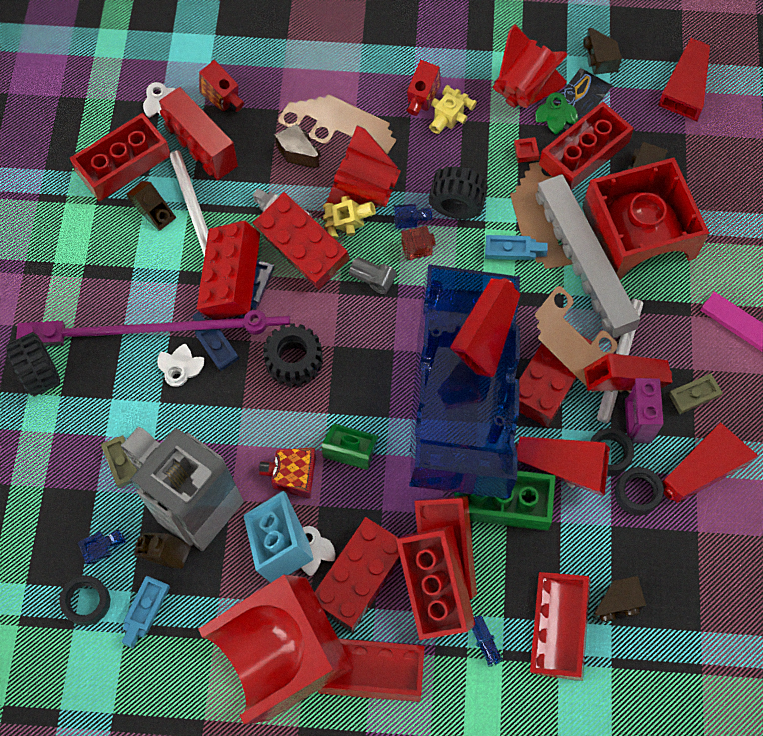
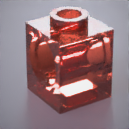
M427 226L401 231V245L406 261L432 255L433 246H436L434 234L429 233Z

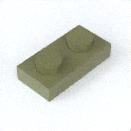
M708 374L670 391L668 395L679 414H682L720 397L723 392L712 374Z
M124 435L101 444L118 488L131 484L130 478L138 470L121 448V445L126 440Z

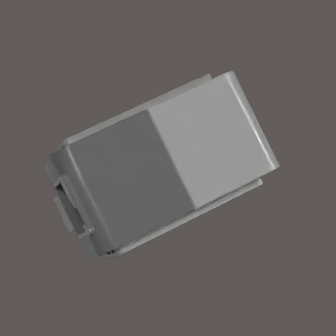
M138 426L121 445V448L132 464L138 469L130 478V481L137 489L136 492L159 524L189 546L194 545L199 550L204 551L244 503L223 458L190 433L185 434L179 429L174 428L160 444L147 431Z

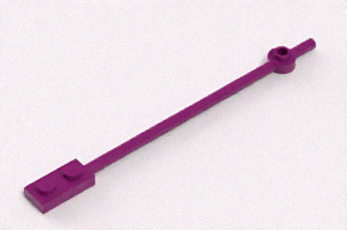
M252 310L244 318L77 328H65L63 321L18 323L16 339L34 332L39 336L44 346L64 345V337L227 328H246L250 334L258 335L263 333L267 326L290 325L291 319L290 316L266 317L262 311ZM258 318V321H257V322H255V323H252V322H251L252 319Z

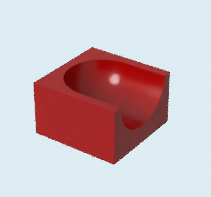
M675 157L590 180L582 209L619 280H622L624 275L637 264L659 254L682 251L685 253L688 261L697 258L709 235V231Z
M284 574L198 628L202 638L210 640L222 650L238 674L246 699L245 710L239 715L244 725L273 719L354 669L307 578Z

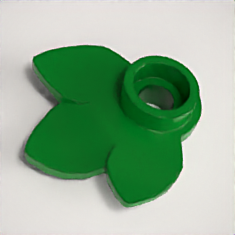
M558 92L550 94L546 99V103L538 107L535 115L536 122L547 121L549 129L555 135L563 129L566 123L574 125L578 122V114L575 107L568 104L566 97ZM553 100H559L560 105H554Z

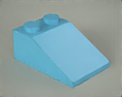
M284 491L244 514L255 569L269 582H273L284 574L289 575L314 560L309 540Z

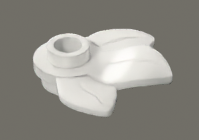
M154 82L147 87V98L143 103V109L148 118L156 113L161 115L159 100L174 91L175 88H166L165 85L159 82ZM160 90L161 93L157 95L153 91Z
M183 344L172 355L160 352L157 363L159 369L165 373L166 382L170 386L178 387L183 385L188 378L194 377L201 372L204 366V358H192L188 346ZM175 374H180V375H181V376H180L179 378H177V379H174V378H173V376H174Z
M305 526L303 527L305 534L313 536L309 544L314 560L301 568L308 575L312 576L317 571L321 559L325 561L335 560V550L332 543L328 539L322 538L316 528Z

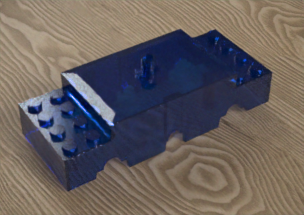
M428 264L423 283L421 318L417 336L409 450L411 452L410 487L509 499L517 481L518 452L514 447V438L519 418V380L515 379L520 360V325H516L518 304L496 373L493 377L477 375L450 349V346L491 278H506L514 283V288L520 293V276Z

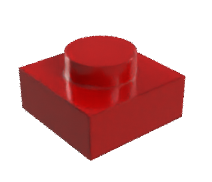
M535 137L514 140L513 145L517 163L539 160L540 155Z

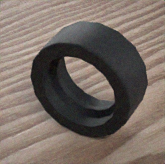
M605 428L598 431L591 438V442L613 440L621 445L624 450V457L620 463L616 465L608 464L607 476H616L623 473L632 462L634 456V445L630 437L623 431L615 428Z
M634 467L625 471L615 487V497L619 506L627 513L636 516L647 515L654 511L662 500L664 492L662 481L658 475L644 467ZM633 478L643 479L648 482L653 489V497L650 502L640 505L629 500L625 494L627 482Z
M87 575L75 577L66 583L59 599L61 611L66 618L77 625L83 626L95 624L104 618L110 608L111 601L109 591L99 579ZM83 586L95 588L100 597L96 610L87 615L75 613L70 603L74 592Z

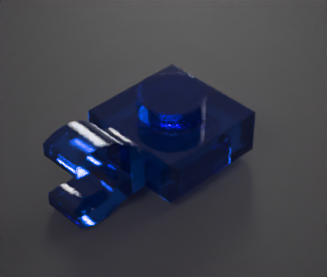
M416 204L394 205L395 229L417 227V221L432 220L431 208L417 210Z
M119 530L105 537L99 531L79 541L78 545L86 564L90 566L112 555L109 548L122 545L126 540L123 533H120Z

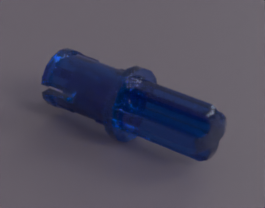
M475 616L476 625L471 629L477 640L476 646L480 647L488 667H492L493 663L495 665L501 663L503 658L494 643L495 637L490 634L483 617Z

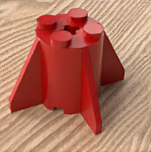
M516 24L508 32L500 74L493 85V89L506 98V103L511 107L516 108L518 105L528 108L533 103L565 86L567 81L556 68L568 54L565 51L552 52L544 45L542 48L536 46L537 41L530 40Z
M356 126L346 150V156L342 159L339 169L334 176V183L326 203L336 205L342 203L341 197L349 196L350 200L352 199L359 205L372 202L375 207L383 206L386 208L393 191L389 187L395 186L401 170L397 169L396 164L365 128Z

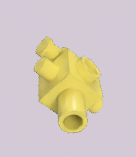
M447 85L442 93L444 95L441 100L434 98L431 106L435 108L434 121L429 126L430 130L435 134H440L445 126L452 129L458 121L464 124L468 117L463 114L464 105L472 111L477 101L468 98L466 93L461 95L459 89L454 90Z
M349 196L341 197L342 203L336 205L333 203L324 204L325 215H323V220L327 222L324 224L325 230L335 240L339 238L336 229L346 232L347 236H354L355 229L364 226L363 218L376 214L374 204L368 202L359 205L352 199L350 200Z

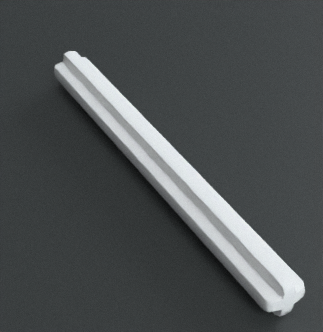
M176 150L170 153V159L205 256L208 229L181 152Z
M632 299L631 303L640 317L643 302ZM636 330L621 335L616 354L629 355ZM618 390L613 392L604 391L597 415L598 421L603 423L609 422Z

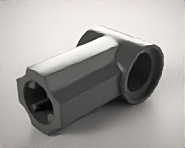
M357 256L351 264L349 275L368 283L376 292L387 294L397 276V272L386 264L378 266Z

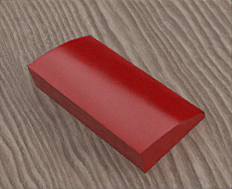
M468 495L415 500L417 532L453 526L469 599H473L477 595Z
M539 572L530 673L583 681L591 584L589 576Z
M339 639L354 669L318 690V694L421 702L425 646Z

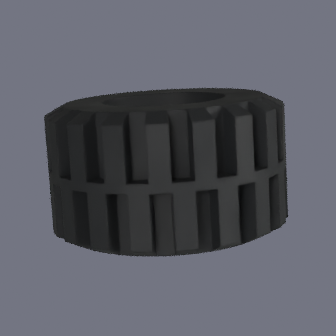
M456 166L444 167V169H439L434 174L429 194V204L438 213L454 219L475 218V216H479L483 211L488 189L487 181L480 174L467 168Z
M290 323V327L282 325L279 331L274 329L272 336L268 335L266 338L267 344L263 346L265 365L268 373H270V377L273 380L277 379L278 384L283 385V383H286V386L291 388L292 384L302 387L301 383L303 382L306 385L311 383L310 378L315 379L318 376L317 371H321L323 363L321 342H319L317 334L313 335V330L310 328L305 330V325L300 324L299 327H295V323ZM292 348L301 349L306 353V356L296 363H287L280 358L286 350Z
M31 332L6 344L9 360L25 390L31 396L35 397L60 385V377L55 365L37 334Z

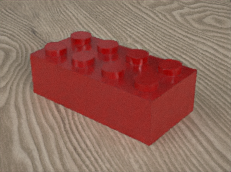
M180 86L159 100L160 114L165 121L163 123L165 129L170 134L173 133L176 136L178 143L183 148L187 147L189 149L191 157L196 162L200 161L203 164L202 167L209 176L213 175L219 180L238 166L234 144L231 139Z
M602 101L542 150L539 165L552 177L563 174L572 191L630 142L634 128Z
M141 113L70 157V161L77 175L96 199L101 201L169 158L170 150L164 137L144 113Z
M285 192L253 222L255 229L261 233L260 235L318 290L350 259L348 251Z
M245 220L211 228L208 231L196 309L212 320L247 314L251 308L261 233Z
M583 337L591 345L593 341ZM541 343L511 392L507 405L548 428L576 382L577 377Z
M367 517L364 518L314 592L326 616L352 633L401 560L396 541L398 537Z
M453 526L406 534L396 539L419 640L464 633L473 628L476 624Z

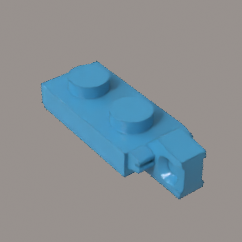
M486 235L485 259L534 260L536 257H547L548 243L536 242V239H531V236Z
M149 576L145 577L123 621L125 623L123 630L127 631L122 640L124 645L134 648L139 636L144 638L146 633L149 632L170 588L168 584Z

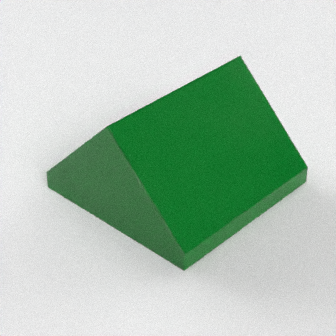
M333 424L322 442L323 458L369 470L379 436Z

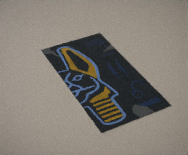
M580 68L561 94L566 97L568 104L575 107L579 121L599 105L613 85ZM556 100L553 104L559 106L560 101ZM566 123L563 128L568 130L573 125Z

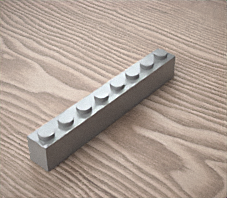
M563 174L539 182L538 191L535 193L536 200L539 205H543L547 221L552 222L555 237L563 243L564 254L567 258L570 257L575 275L580 276L585 294L590 295L593 310L595 313L600 314L604 331L609 332L610 336L615 338L638 329L640 318Z

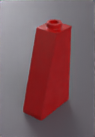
M690 38L662 93L658 106L696 122L698 121L704 107L710 45Z
M491 278L450 346V349L477 375L488 377L495 375L520 298V293L514 288V283L506 278Z
M608 353L583 368L587 391L632 390L636 378L660 379L661 388L673 383L668 360Z
M720 422L662 482L663 494L669 500L679 503L748 466L758 454Z
M519 436V443L515 445L514 454L517 458L516 460L522 465L544 474L555 475V478L597 495L605 496L610 447L605 442Z

